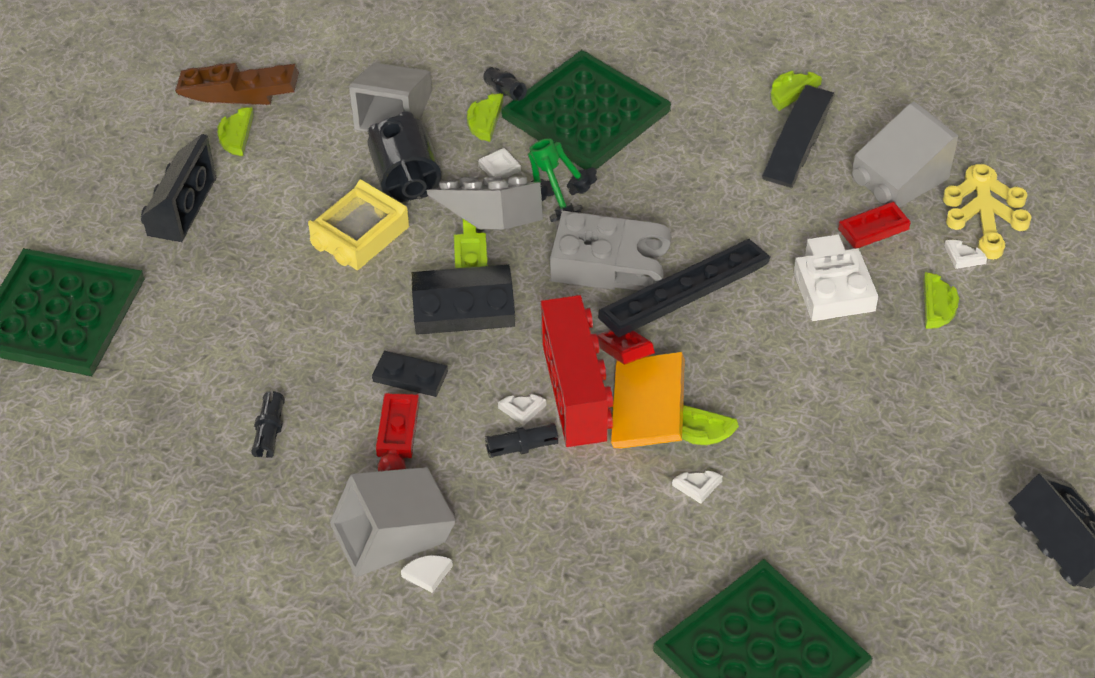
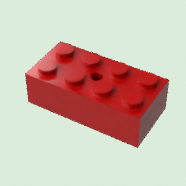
M581 295L541 301L542 346L566 448L606 442L607 429L613 428L612 415L609 408L613 407L612 391L610 386L604 387L603 380H606L605 364L603 359H597L596 354H599V341L597 334H591L590 328H593L592 314L590 308H584Z

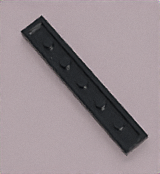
M747 239L599 309L598 319L619 338L757 271L769 263L770 256L752 240Z

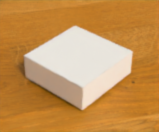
M505 148L478 160L479 166L489 177L501 176L503 180L521 171V165Z

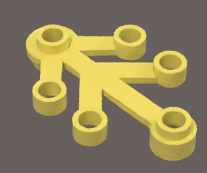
M984 164L973 165L966 170V181L959 186H949L945 189L943 202L948 206L957 207L962 203V199L974 190L977 192V197L961 209L953 208L949 210L946 224L951 229H962L970 218L980 212L983 236L979 240L978 248L986 255L987 259H997L1003 255L1005 242L1003 237L997 233L994 213L1009 222L1011 227L1018 231L1027 230L1032 217L1026 210L1019 209L1014 211L991 196L990 190L1006 199L1007 204L1013 208H1021L1025 205L1027 192L1021 187L1009 188L998 181L997 174L991 167Z

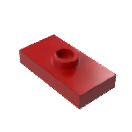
M891 202L839 221L838 230L853 249L909 230L911 221L895 202Z
M611 330L597 335L599 348L624 365L655 353L653 343L635 331H631L619 338Z

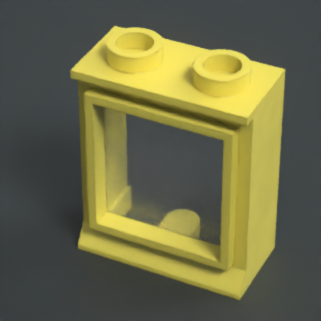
M360 179L355 188L314 221H308L310 241L318 251L322 252L325 250L332 254L342 266L349 265L358 271L409 228L407 207Z

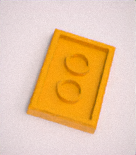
M682 352L643 357L625 365L616 361L613 428L611 433L613 448H629L682 441L685 358Z

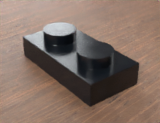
M384 351L372 374V379L376 383L437 397L448 373V366Z

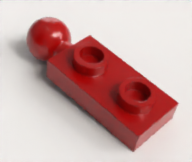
M384 393L376 443L377 457H382L378 462V472L406 469L403 458H412L420 404L419 395Z

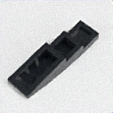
M805 85L772 151L762 175L763 180L793 188L801 166H804L812 145L814 146L835 96L834 92Z

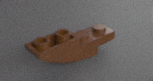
M236 63L181 70L175 91L177 95L205 103L271 105L273 95L295 92L299 71L296 64L276 65L274 67L248 69L246 71H240Z

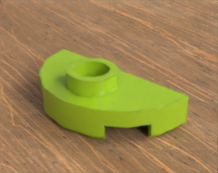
M794 71L780 75L773 81L770 95L772 104L778 111L782 110L799 98L805 85L819 87L822 77L813 72H808V75L794 74Z
M503 94L488 95V99L478 103L477 101L473 102L467 110L468 128L480 140L491 142L504 102Z
M253 107L238 109L237 114L231 115L228 118L226 116L223 117L217 126L219 143L224 150L233 155L244 156L254 117Z
M925 272L923 279L926 329L939 328L950 323L956 316L960 298L957 289L954 286L951 288L949 284L942 281L941 276Z
M683 405L682 439L691 444L710 445L719 443L730 437L739 427L735 418Z

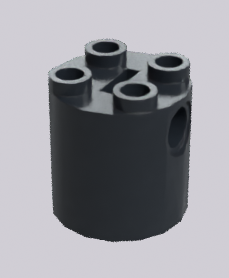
M402 112L398 116L387 118L369 127L367 144L384 194L401 203L429 196L427 195L428 189L439 186L442 178L440 165L425 125L415 118L413 113Z

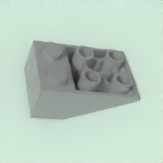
M478 176L459 178L460 183L457 180L441 181L438 188L427 190V195L478 229L504 230L543 220L540 182H527V177L524 176L508 178V182L502 181L501 176L483 178L484 182L478 180Z

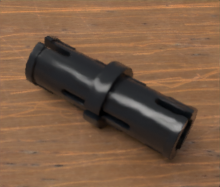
M489 67L484 72V82L494 87L498 94L509 96L513 100L517 99V101L522 100L526 96V85L517 81L513 74L507 71L502 72L496 67L495 69L494 67Z
M270 391L263 395L261 412L254 423L256 435L251 449L254 457H262L264 449L267 450L266 458L274 456L277 433H280L282 430L280 418L285 403V397L279 392L273 391L272 402L270 401Z
M554 422L526 429L523 426L515 427V431L485 436V442L488 443L485 444L489 458L520 452L521 455L527 454L530 449L557 445L558 438L555 437H558Z

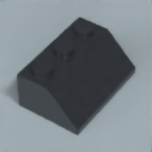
M201 134L177 152L172 163L167 165L162 181L155 186L153 197L148 206H144L141 212V223L144 224L147 236L183 242L217 178L208 135Z
M510 264L411 272L416 335L515 327V307Z
M1039 473L1008 502L1016 512L1014 518L1026 531H1032L1039 540L1036 542L1037 547L1048 558L1056 560L1061 566L1059 570L1060 575L1070 585L1091 589L1095 587V511L1070 483Z

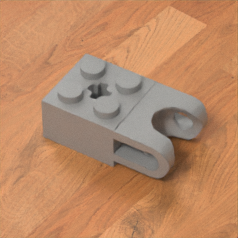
M562 211L550 256L551 282L611 290L622 288L639 291L663 279L662 265L657 260L648 257L662 256L667 252L671 243V233L665 225L659 223Z

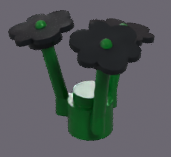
M550 138L535 142L527 154L533 173V180L530 182H540L542 201L546 200L547 196L555 194L559 207L554 209L555 214L549 216L550 221H560L562 211L580 213L583 209L582 205L573 207L572 203H565L553 169L559 165L558 160L560 158L573 174L567 184L571 195L587 192L591 184L597 180V170L591 167L586 171L583 169L578 171L564 153L560 142L554 143ZM539 168L543 172H547L550 181L540 179Z

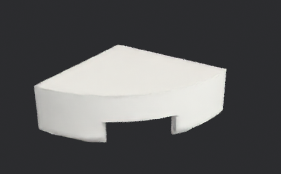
M960 240L945 241L944 246L955 269L986 264L987 257L979 248L976 247L975 250L963 245Z
M530 394V397L516 398L512 395L498 402V409L523 426L546 406V399Z
M705 470V473L688 474V472H685L673 479L672 486L701 504L722 482L723 476Z
M424 556L407 564L401 570V576L433 593L452 568V560L443 556Z

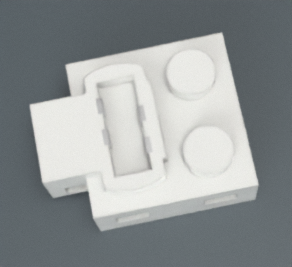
M839 234L807 239L805 256L795 259L794 276L811 320L816 321L876 311L878 294L859 248L845 250Z

